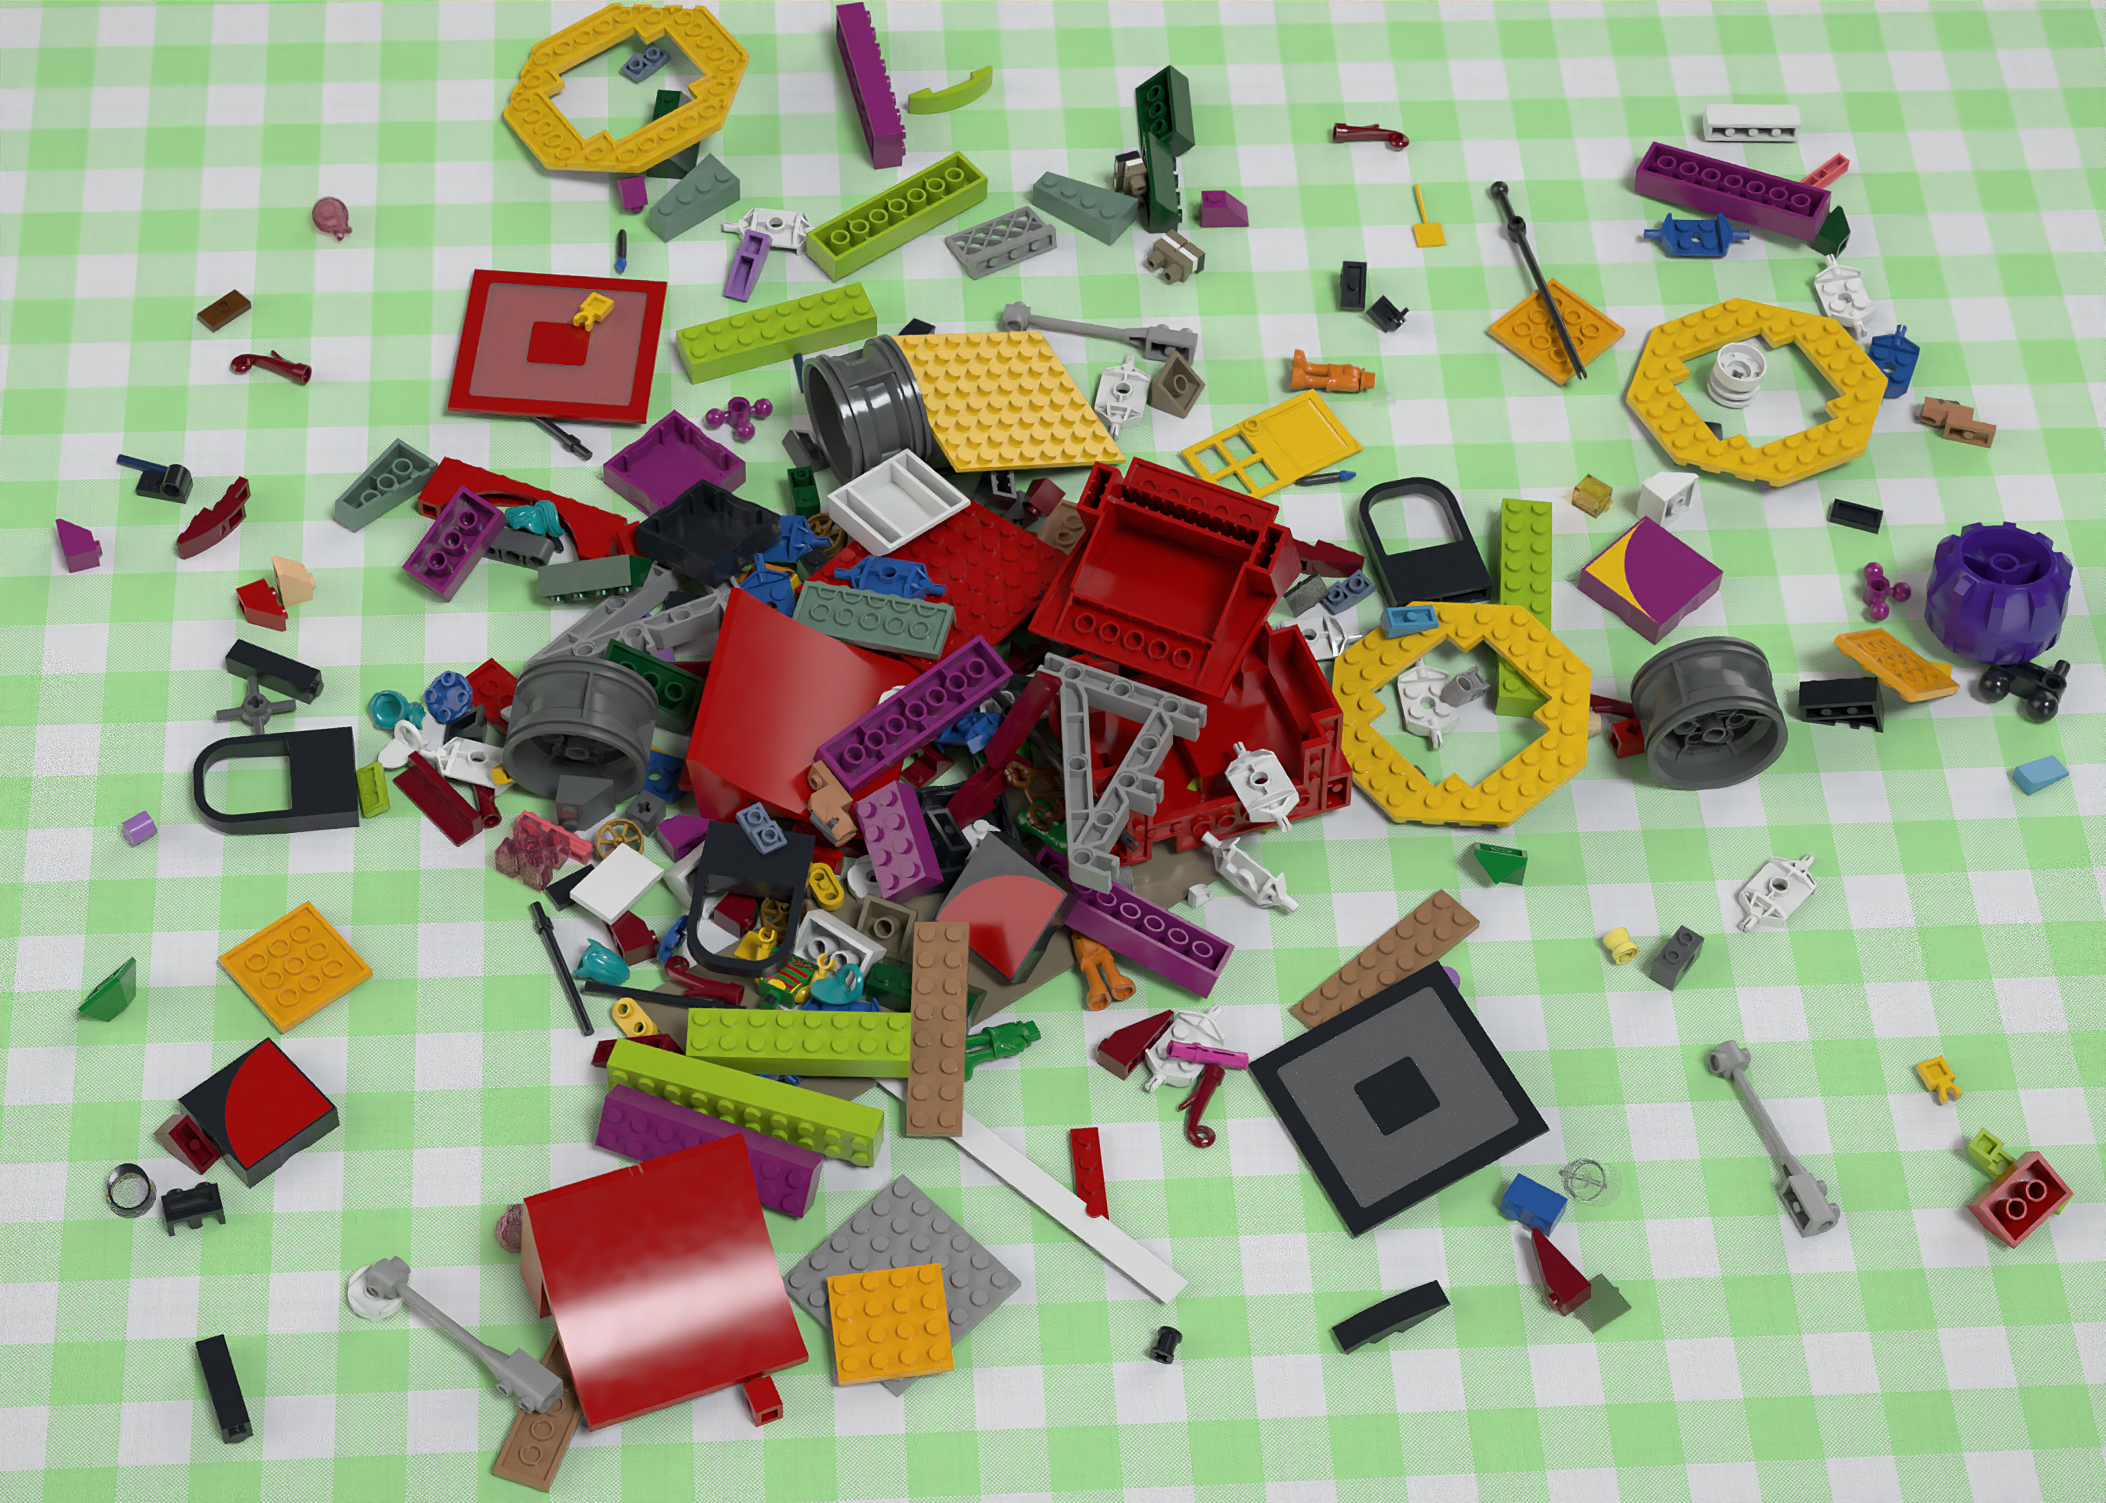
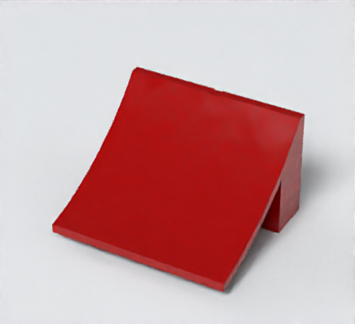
M1135 456L1131 461L1125 478H1123L1120 469L1095 461L1076 506L1086 531L1078 540L1052 581L1027 630L1043 638L1224 701L1236 674L1263 625L1282 596L1299 576L1302 569L1290 528L1274 523L1280 510L1279 506Z
M731 587L680 776L679 788L683 791L694 792L701 818L739 824L735 817L736 813L761 802L770 817L798 819L812 824L809 820L811 813L807 808V804L811 795L816 790L810 786L807 776L812 765L815 763L813 758L817 748L877 707L880 697L885 691H890L895 686H907L924 674V671L911 663L878 655L822 634L771 608L742 588ZM904 759L851 796L853 801L849 807L848 814L858 829L855 831L856 835L853 838L864 840L853 804L895 780L899 781Z
M742 1132L523 1198L520 1273L539 1318L553 1316L566 1363L590 1432L750 1381L756 1377H763L808 1362L809 1354L799 1331L778 1268L754 1180L747 1143Z

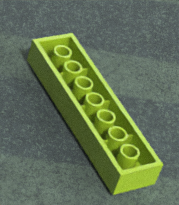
M957 151L807 232V254L834 281H837L986 199L988 178L960 151Z
M861 282L676 330L677 352L692 385L792 359L797 353H801L803 356L877 336V315Z
M689 1008L686 1056L749 1074L910 1077L911 1013Z

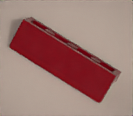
M1037 670L984 749L992 769L997 770L1002 762L1009 763L1062 686L1060 677Z
M417 751L409 754V769L393 779L394 784L456 847L461 846L482 832L481 815Z

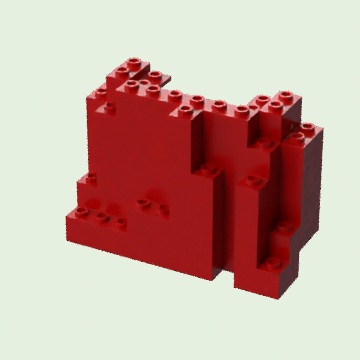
M1268 620L1265 622L1236 674L1224 701L1147 674L1126 678L1206 705L1207 720L1204 728L1199 727L1200 735L1196 742L1173 734V744L1154 775L1155 778L1164 780V798L1161 803L1156 802L1157 810L1154 816L1151 817L1129 809V820L1124 828L1139 843L1140 848L1132 842L1131 846L1136 850V852H1132L1118 837L1109 853L1120 857V867L1151 860L1152 842L1170 838L1176 852H1181L1207 845L1201 839L1208 831L1219 841L1278 825L1276 821L1250 822L1249 814L1231 783L1226 781L1225 772L1228 766L1238 758L1233 750V745H1238V742H1242L1245 749L1250 752L1260 749L1274 752L1299 796V802L1286 815L1289 822L1350 806L1353 770L1341 749L1344 713L1298 624L1272 630ZM1089 654L1069 658V660L1117 676L1119 674V664L1102 658L1092 661ZM1055 694L1049 703V725L1062 751L1060 696ZM1088 706L1093 794L1100 800L1144 724ZM1194 778L1199 787L1197 791L1187 788ZM1259 778L1254 783L1264 784L1267 782V779Z

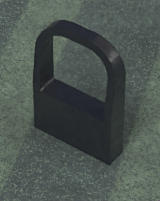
M1410 477L1380 483L1370 488L1363 495L1358 512V526L1389 607H1405L1412 601L1477 603L1490 600L1493 583L1459 504L1449 488L1430 478ZM1409 494L1429 496L1443 507L1456 542L1387 555L1369 511L1377 502L1384 499Z
M352 726L224 738L207 746L195 761L193 780L196 808L204 822L218 831L229 834H287L360 827ZM289 756L291 809L231 815L220 813L211 808L207 803L205 777L209 768L217 761L229 757Z
M709 820L686 927L687 948L696 963L714 973L745 978H763L781 971L790 962L796 947L815 856L816 835L781 830L788 842L787 845L762 855L740 824ZM711 889L792 901L786 935L780 949L766 959L754 961L719 956L708 951L698 938V930L707 891Z

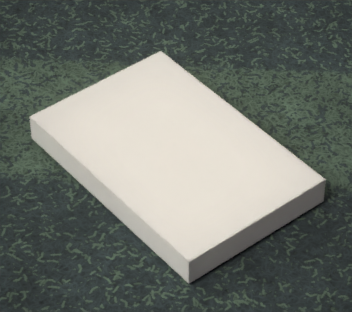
M622 842L570 891V898L612 925L664 876V869Z

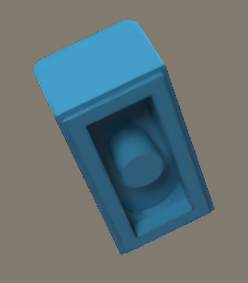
M1433 605L1384 608L1380 617L1385 638L1401 637L1439 627Z
M2054 755L2017 767L2012 778L2030 796L2068 776L2069 772Z

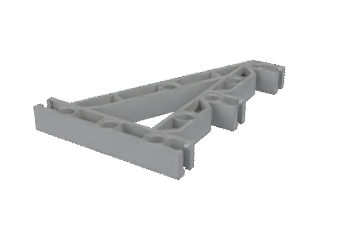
M655 560L643 587L633 588L634 592L628 594H619L618 591L614 592L524 664L523 669L535 661L554 656L578 655L601 659L611 638L659 659L657 648L665 650L717 631L723 621L731 587L740 588L734 576L716 589L702 583L709 595L639 620L666 599L670 591H676L691 578Z
M1048 652L1045 656V666L1040 664L1037 670L1060 677L1062 681V686L1056 695L1060 696L1069 878L1079 885L1109 894L1112 889L1111 877L1113 880H1117L1120 857L1109 853L1129 820V809L1151 817L1154 816L1157 810L1156 802L1161 803L1164 798V780L1155 778L1154 775L1173 744V734L1196 742L1200 735L1199 727L1204 728L1206 725L1207 706ZM1088 706L1144 724L1096 807H1093Z

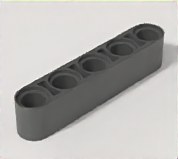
M503 528L485 552L483 558L537 570V567L549 564L555 550V545L545 537Z

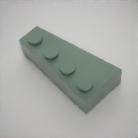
M709 153L649 210L650 230L664 243H667L739 201L740 179Z
M1048 171L1033 185L1032 205L1108 246H1111L1137 219L1138 199Z
M397 438L335 501V519L354 532L358 531L422 491L437 469L438 463Z

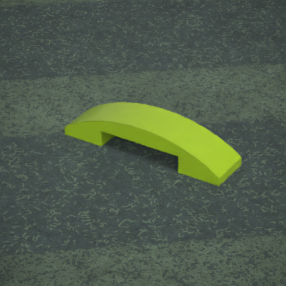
M992 66L970 72L969 81L933 93L928 87L908 94L909 114H938L958 109L975 101L992 86Z
M1983 1127L1967 1147L1973 1158L1994 1179L1999 1177L2016 1161L2014 1157L2002 1149L2005 1143ZM2073 1195L2066 1202H2064L2053 1214L2059 1215L2065 1208L2067 1203L2070 1201V1199L2073 1197Z

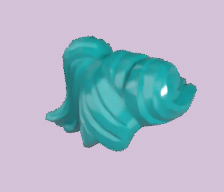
M541 500L533 507L524 505L505 510L504 514L508 519L505 526L508 528H514L516 531L546 537V532L555 538L565 533V530L559 525L558 512L551 501Z
M393 690L377 692L370 699L368 708L371 716L375 718L377 726L384 729H395L398 721L406 720L412 723L418 730L423 729L421 720L425 717L426 712L424 711V706L418 703V701L409 703L405 696Z

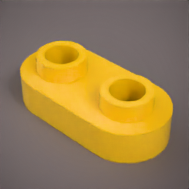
M814 863L809 880L814 898L824 910L833 911L839 909L844 903L843 888L827 864Z
M626 997L621 998L614 1004L612 1009L613 1018L629 1037L657 1035V1025L636 1001ZM628 1007L627 1012L622 1014L623 1009ZM643 1025V1030L638 1033V1028Z

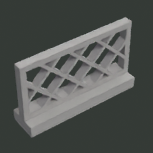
M1025 206L945 237V244L966 265L969 276L975 280L1057 248L1056 228L1052 224L1046 225L1029 206ZM1026 215L1030 218L1029 221L1018 220V218ZM1000 225H1009L1008 229L997 228ZM1014 226L1024 227L1025 230L1019 231L1013 230ZM979 233H987V234H988L987 237L976 236V235L979 234ZM994 234L1004 236L1003 239H997L992 237ZM966 241L967 244H966V245H961V244H956V242ZM972 243H981L983 244V247H976L971 245Z

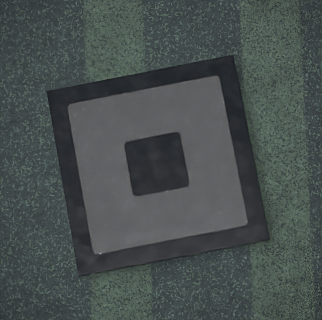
M1438 960L1248 1064L1251 1072L1354 1238L1361 1236L1550 1131L1548 1125Z

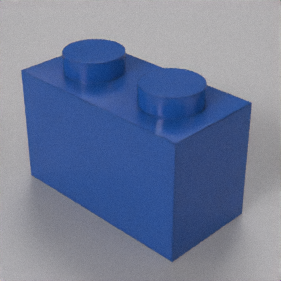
M1518 1173L1502 1198L1500 1212L1504 1213L1507 1218L1514 1221L1517 1220L1530 1229L1536 1226L1543 1235L1550 1237L1565 1213L1568 1199Z

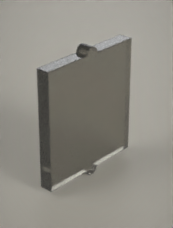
M1316 571L1303 581H1299L1283 597L1297 618L1308 609L1315 607V604L1330 595V592L1320 574Z
M1602 1273L1589 1281L1592 1284L1591 1298L1573 1311L1576 1314L1575 1318L1580 1319L1592 1334L1629 1311L1632 1307L1619 1293V1288L1614 1287Z

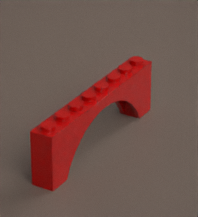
M444 456L417 498L419 515L433 520H437L461 485L495 507L517 508L524 505L533 507L538 501H551L558 512L559 525L565 530V534L574 545L579 561L616 556V529L628 525L627 518L619 514L601 510L596 506L586 505L572 498H566L549 490H542L528 483H522L505 475H498L481 467H475Z

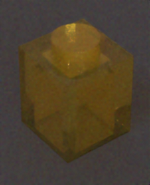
M1587 474L1574 488L1571 505L1596 519L1602 512H1607L1611 507L1613 488Z

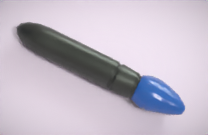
M621 229L617 236L616 268L618 272L623 273L627 266V234L625 230Z
M1341 470L1340 472L1304 476L1299 478L1296 483L1301 486H1309L1339 480L1349 481L1356 476V472Z

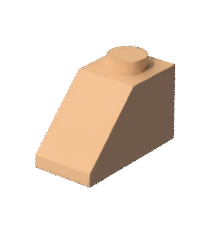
M277 555L272 556L276 588L284 607L313 600L312 589L316 588L312 573L307 574L304 564Z

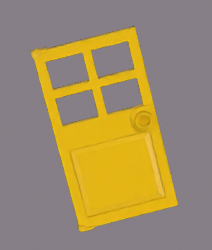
M1313 388L1181 450V454L1200 479L1219 485L1217 481L1236 473L1251 492L1247 495L1260 500L1296 483L1301 477L1313 475L1354 454L1362 452L1363 447L1357 439L1350 435ZM1238 434H1241L1256 452L1240 461H1237L1223 444V441ZM1215 446L1229 466L1210 474L1196 454ZM1262 460L1277 481L1259 489L1245 472L1244 468Z

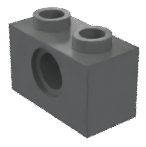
M1681 925L1655 958L1649 978L1666 989L1673 991L1700 957L1705 938Z

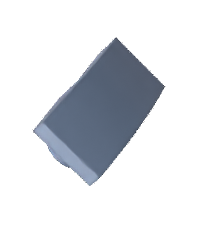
M652 42L641 55L635 53L620 69L635 81L640 82L660 70L671 59L669 52Z
M1359 569L1342 584L1339 581L1335 582L1319 595V598L1336 615L1358 604L1377 589Z
M761 802L736 813L735 817L762 855L787 845L788 842L775 820H770Z

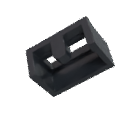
M201 1182L195 1188L184 1191L180 1188L169 1190L166 1195L161 1196L170 1237L175 1236L174 1223L190 1220L191 1227L198 1229L203 1226L201 1217L218 1213L220 1224H226L217 1183Z

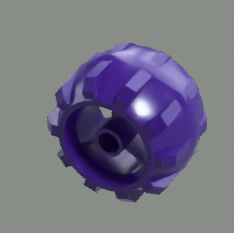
M2003 521L2002 525L1983 526L1981 522L1963 526L1960 536L1955 534L1942 538L1937 545L1933 568L1926 585L1925 621L1931 632L1935 634L1945 648L1964 658L1986 665H2019L2030 662L2044 651L2052 648L2059 640L2062 625L2068 611V598L2071 589L2070 579L2073 566L2070 559L2062 552H2054L2052 550L2053 541L2041 532L2032 534L2016 528V523Z

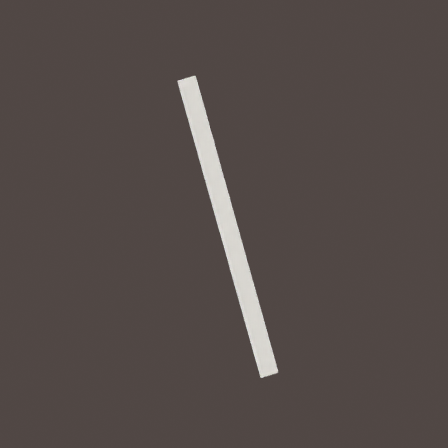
M807 1001L799 1003L793 1009H788L780 1004L778 1006L784 1010H802ZM872 1077L907 1104L908 1078ZM965 1110L963 1111V1137H950L1155 1296L1168 1304L1189 1283L1102 1215L1098 1218L1089 1217L1086 1214L1087 1204Z

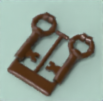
M1011 761L1006 765L1003 773L1008 783L1024 789L1030 804H1033L1028 808L1025 815L1030 827L1048 832L1053 827L1055 821L1066 819L1065 797L1055 800L1060 807V810L1057 811L1034 804L1035 801L1033 799L1065 795L1064 790L1031 794L1029 789L1026 788L1031 784L1033 778L1044 777L1047 781L1049 789L1057 788L1059 784L1054 779L1056 775L1064 787V777L1054 766L1031 768L1016 761ZM1014 768L1020 770V776L1023 781H1018V777L1013 770ZM1039 811L1042 813L1044 825L1040 824L1035 812Z

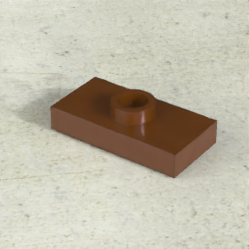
M234 289L197 313V317L202 324L214 333L252 308L251 302Z

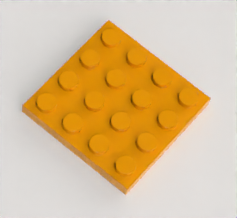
M1552 278L1546 283L1584 368L1624 337V328L1557 280ZM1538 289L1489 327L1488 333L1560 386L1576 375Z
M1883 628L1838 634L1833 642L1840 648L1839 651L1843 655L1857 660L1863 670L1876 674L1880 677L1879 681L1882 684L1895 688L1900 692V697L1908 702L1956 694L1961 686Z
M309 901L218 957L219 964L282 1034L373 976L372 969Z
M941 1262L827 1277L839 1386L954 1371Z

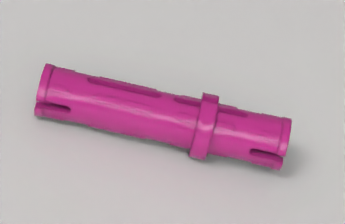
M1170 1040L1166 1049L1167 1057L1189 1060L1192 1064H1198L1199 1062L1211 1063L1218 1066L1245 1070L1249 1062L1247 1053L1206 1047L1198 1042L1189 1044Z

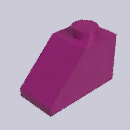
M643 176L614 180L623 209L628 208L629 212L643 210V205H648Z
M1225 190L1201 191V228L1249 227L1246 205Z
M56 519L58 535L69 572L74 573L100 566L98 556L103 555L99 540L94 541L92 532L63 519Z
M682 814L665 819L656 826L657 842L671 860L676 863L705 841L709 820L713 819Z

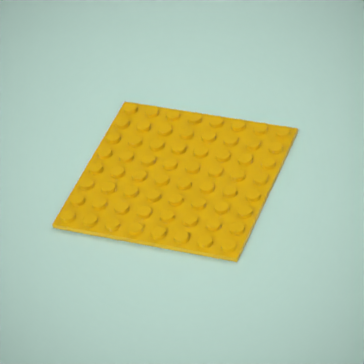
M1040 331L890 336L899 345L911 366L923 397L930 432L956 473L1094 465L1095 461L1103 464L1125 463L1126 458Z

